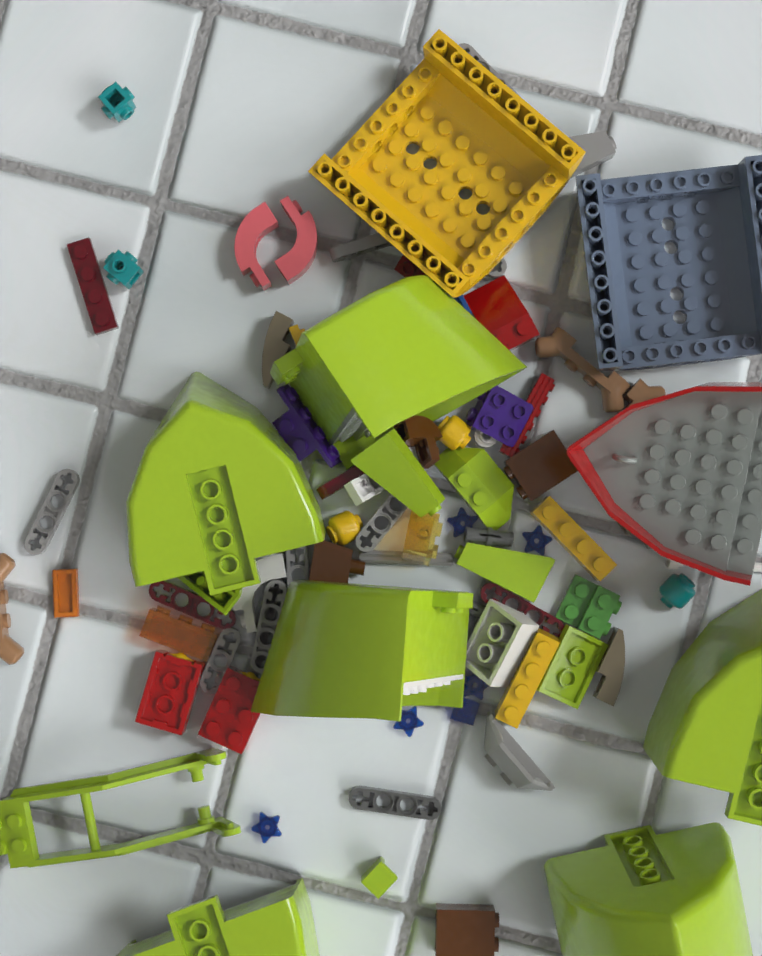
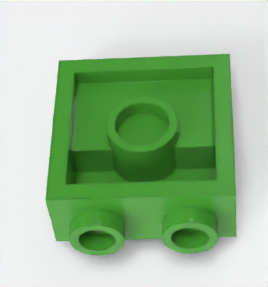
M575 574L554 617L600 639L602 635L606 636L612 625L608 621L612 613L615 615L618 613L622 602L619 601L620 595Z

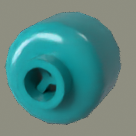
M683 573L680 575L672 574L659 588L662 595L660 600L670 609L673 606L682 609L695 596V584Z

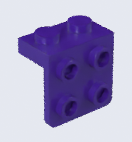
M495 386L477 397L478 401L475 407H471L466 415V423L472 430L481 431L506 446L513 447L533 411V406L505 389Z

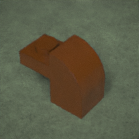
M414 415L393 426L408 447H415L418 461L424 469H429L440 460L439 448L436 442L443 436L433 421L424 416Z

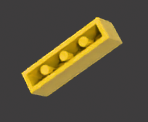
M546 496L530 512L596 581H602L617 566L551 496Z
M538 628L509 686L506 687L494 711L496 719L516 729L518 728L560 644L557 636Z

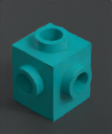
M116 81L111 86L105 88L102 94L98 96L103 104L101 110L109 119L114 117L118 122L130 118L136 108L133 102L134 95L126 86L122 89Z
M120 250L109 254L104 262L106 265L103 267L108 272L106 277L115 285L121 283L127 289L134 285L144 271L136 264L138 259L128 251L123 254Z

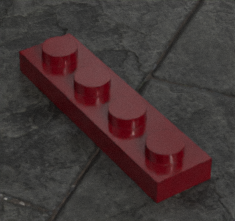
M88 237L67 244L94 333L99 335L118 329L117 319L91 239Z

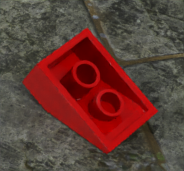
M505 275L464 295L475 319L510 351L539 336L532 318Z

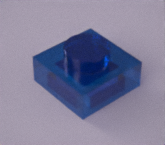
M463 697V708L453 707L450 719L473 726L480 702Z

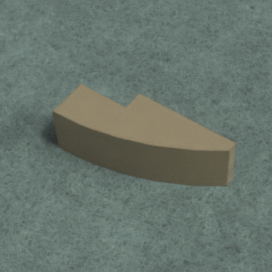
M278 311L275 312L269 325L262 354L263 385L267 389H270L274 381L270 374L274 361L291 350V346L284 341L290 332L289 327L293 326L294 321Z
M614 627L607 642L608 647L596 670L603 675L593 693L595 698L613 707L620 692L625 667L623 630Z

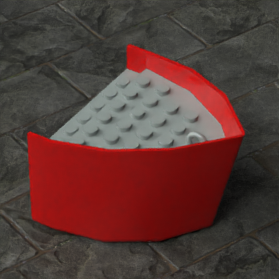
M709 382L632 404L567 448V456L607 514L661 556L722 580L750 586L762 533V382Z

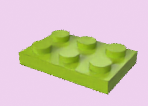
M565 624L559 637L560 644L537 691L578 709L608 644Z

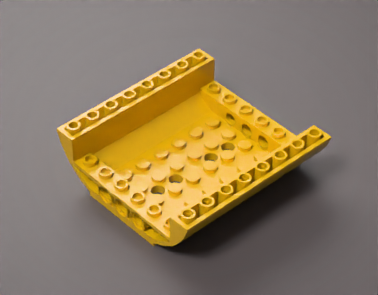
M438 29L423 46L424 59L332 159L324 153L308 172L452 298H456L466 293L487 276L546 212L576 171L586 151L444 32ZM410 144H416L419 146V151L415 154H409L406 148ZM427 159H434L437 162L436 167L433 169H427L423 164ZM462 189H469L472 192V196L469 199H462L458 194ZM480 204H487L490 207V211L487 214L481 215L476 211V208Z

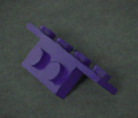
M288 384L276 389L289 410L272 422V424L294 451L299 462L318 450L330 468L341 463L339 451L336 447L329 444L325 438V433L313 420L311 412L299 400L296 390Z

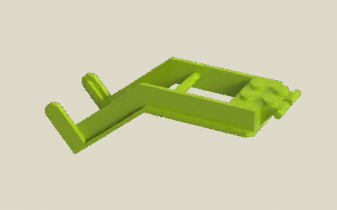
M211 748L111 774L16 788L9 797L0 800V856L8 854L10 869L26 866L30 868L126 855L210 831L222 837L241 833L240 825L223 817L214 818V815H211L210 806L206 805L197 808L199 814L198 823L124 843L100 846L90 792L107 790L185 769L191 773L192 782H199L204 780L202 771L204 765L222 764L221 760L227 758L226 751ZM80 794L90 847L39 854L29 801Z

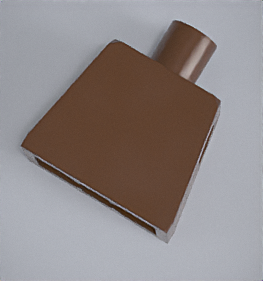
M324 540L316 543L314 546L309 581L348 583L349 574L364 576L366 561L353 560L352 549Z

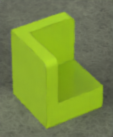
M380 856L361 876V883L379 899L398 879V876L385 864V859Z

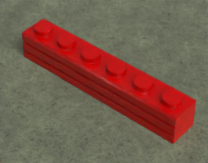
M543 373L540 374L526 402L532 404L533 411L516 444L513 447L502 444L499 450L501 454L510 458L520 452L518 448L521 443L524 444L526 441L527 431H531L533 428L534 418H538L540 415L541 405H545L547 402L548 392H552L554 389L555 379Z

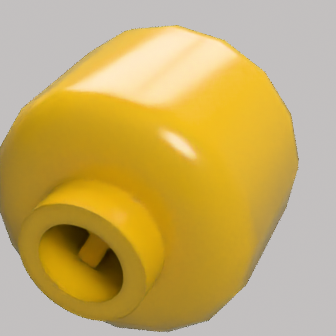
M456 415L446 416L438 425L443 436L439 441L450 450H456L459 446L463 449L471 440L469 436L471 427Z
M345 510L329 519L326 531L334 544L338 543L344 546L356 540L361 527H363V523L358 514L353 515L350 511Z

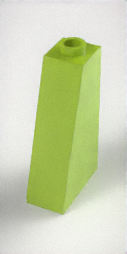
M394 428L351 459V462L419 517H423L427 513L432 516L442 508L440 504L445 500V497Z
M466 542L464 546L460 544L454 555L457 558L456 564L533 603L555 562V559L551 557Z

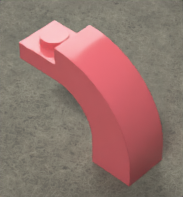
M286 196L280 200V203L297 230V238L292 249L274 262L290 285L303 276L313 263L317 252L318 236L315 221L310 211L308 210L300 215L303 210L296 200L291 201Z
M266 202L254 208L243 219L237 230L234 245L236 261L243 276L252 271L253 273L249 275L256 287L261 285L264 291L272 285L257 261V246L265 235L279 227L278 221Z

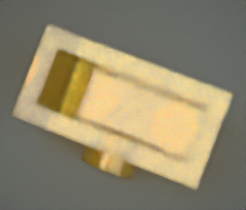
M411 510L401 557L402 561L429 566L431 558L436 559L439 545L434 544L435 537H440L443 523L439 522L440 514L435 513L430 516L427 513L423 517H419Z

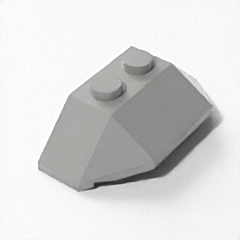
M489 711L486 714L484 749L487 752L484 757L493 767L496 765L500 767L503 771L500 775L509 786L513 783L517 788L552 791L555 787Z

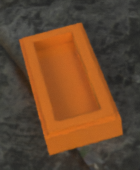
M78 569L52 570L54 618L80 616Z

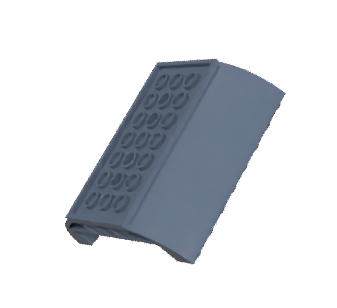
M762 155L744 157L736 165L602 180L600 173L575 176L599 370H643L731 360L762 354ZM663 219H670L673 222L674 227L672 230L668 231L662 227ZM666 242H673L676 245V252L674 254H669L665 251L664 245ZM677 288L682 292L681 300L676 301L671 298V289ZM679 311L684 314L685 321L683 324H677L673 320L674 312Z

